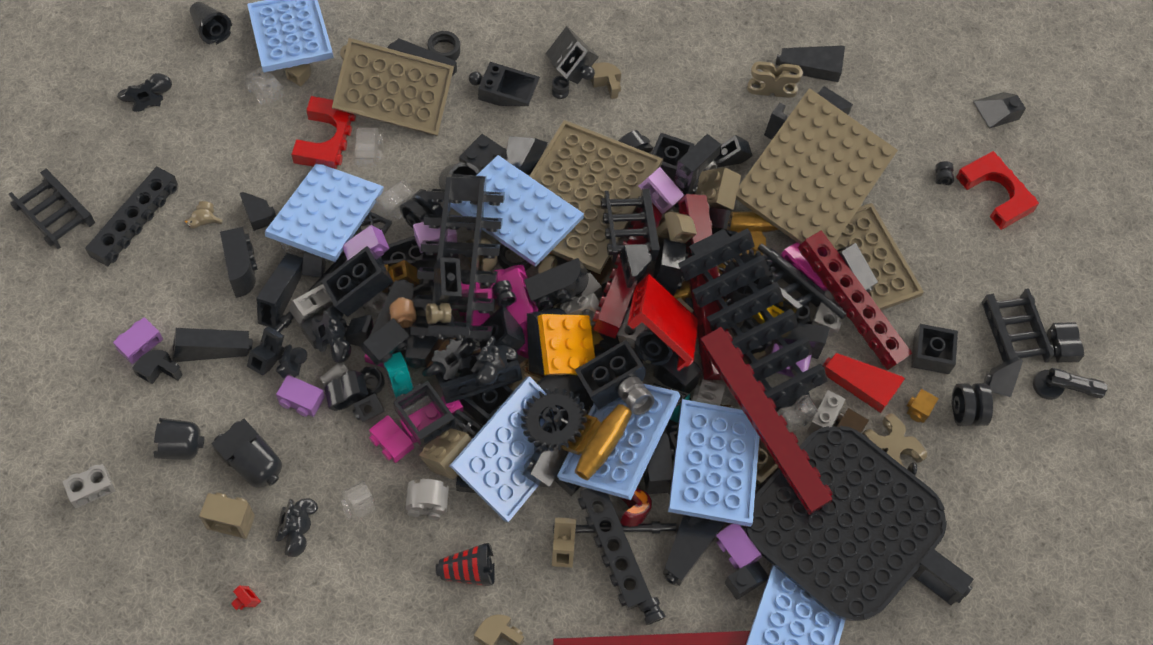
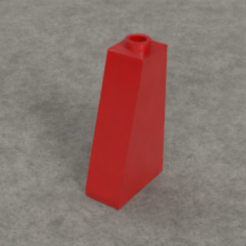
M835 353L832 358L828 357L822 365L829 379L880 413L905 380L903 376Z

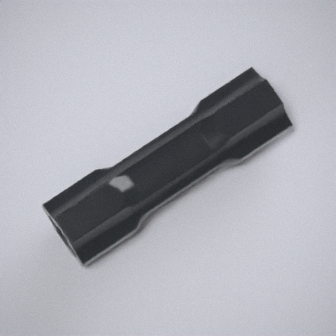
M1053 367L1049 369L1046 376V382L1049 385L1075 390L1100 399L1105 396L1107 391V384L1104 381L1074 375Z

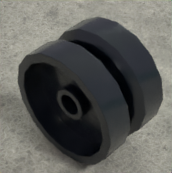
M420 189L412 196V199H407L400 205V212L407 224L414 229V224L424 222L426 214L442 215L443 208L439 202H432V199H427V191Z
M969 383L956 384L952 392L951 404L954 421L957 426H971L972 423L975 426H988L993 416V397L987 383H975L972 386Z

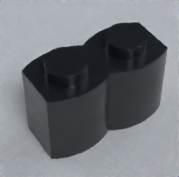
M1076 322L1053 323L1047 331V337L1052 341L1054 348L1053 357L1056 358V362H1080L1084 357V348Z
M355 370L347 371L340 379H333L324 387L328 408L334 411L346 409L353 403L368 396L364 374Z

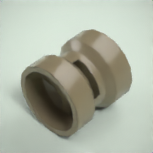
M427 304L426 319L428 324H435L437 321L450 323V304Z

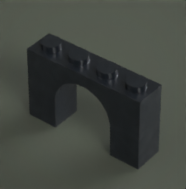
M706 134L678 161L674 184L684 196L686 194L695 195L700 174L702 171H706L705 168L720 153L722 144L709 134ZM678 202L674 205L676 208H679Z

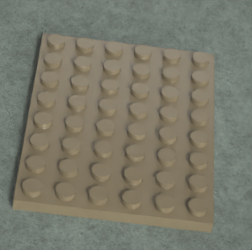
M809 88L739 185L736 200L800 244L805 239L822 230L831 244L834 245L898 150Z
M564 120L530 174V177L584 213V218L550 253L567 261L579 258L587 269L600 274L610 257L607 254L609 240L605 239V228H607V225L603 224V213L605 211L601 209V198H604L605 191H609L610 199L638 198L642 192L638 186L661 166L663 159ZM638 206L611 207L612 214H634ZM629 221L613 222L614 230L626 229ZM615 237L616 244L618 243L620 237Z

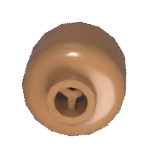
M401 297L391 303L389 307L391 319L394 318L402 328H408L416 321L417 315L412 300Z

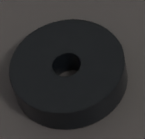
M1042 370L1033 379L1035 392L1044 399H1057L1062 395L1065 388L1047 386L1046 376L1049 370Z

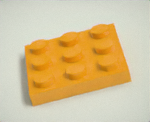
M541 314L537 316L545 375H577L575 369L595 358L589 315Z

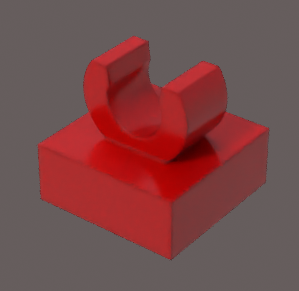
M239 585L233 591L237 598L231 605L236 610H242L245 607L254 608L261 601L249 586Z

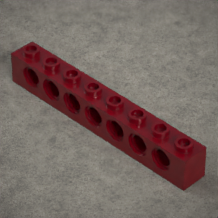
M820 230L805 239L797 247L801 255L810 264L812 270L821 279L823 285L829 290L835 301L847 313L846 316L852 321L857 331L863 336L870 349L874 351L887 371L911 355V350L823 231Z

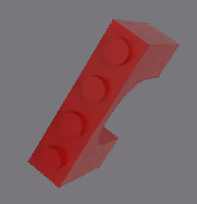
M311 96L306 109L308 120L329 123L337 131L330 140L322 143L296 139L291 154L293 163L314 167L315 164H322L337 169L338 165L341 166L343 160L341 154L347 148L346 138L351 135V122H355L356 115L332 109L333 100Z
M994 151L964 166L956 176L966 190L984 181H994L1006 188L1010 200L996 207L990 215V218L1001 230L1031 214L1039 205L1036 197L1028 191L1025 185L1020 182L1013 171L1005 165Z

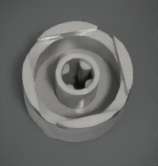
M420 479V483L415 484L414 480L408 482L405 509L408 511L407 515L411 517L428 515L429 519H440V515L447 512L449 486L446 485L444 487L443 482L433 479Z

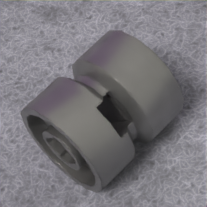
M629 377L618 387L619 396L633 414H644L653 406L655 400L653 395L646 389L638 377Z

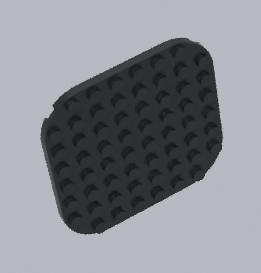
M826 426L810 434L799 448L807 452L810 458V465L812 468L816 467L821 475L819 479L823 485L827 484L832 491V501L809 515L781 470L778 469L756 493L753 524L751 527L745 526L747 536L761 555L826 611L840 619L863 621L875 617L888 606L921 566L919 563L930 548L935 549L941 542L947 526L945 508L938 495L929 486L865 435L846 426Z

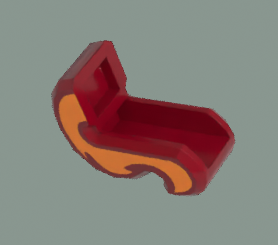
M636 488L631 500L620 497L630 508L623 514L620 523L631 527L641 524L647 518L652 508V500L649 494L644 490Z

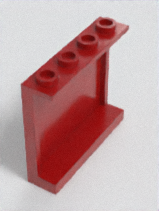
M648 274L635 285L627 325L634 329L640 323H644L679 355L677 370L680 371L682 368L690 366L694 361L698 318Z

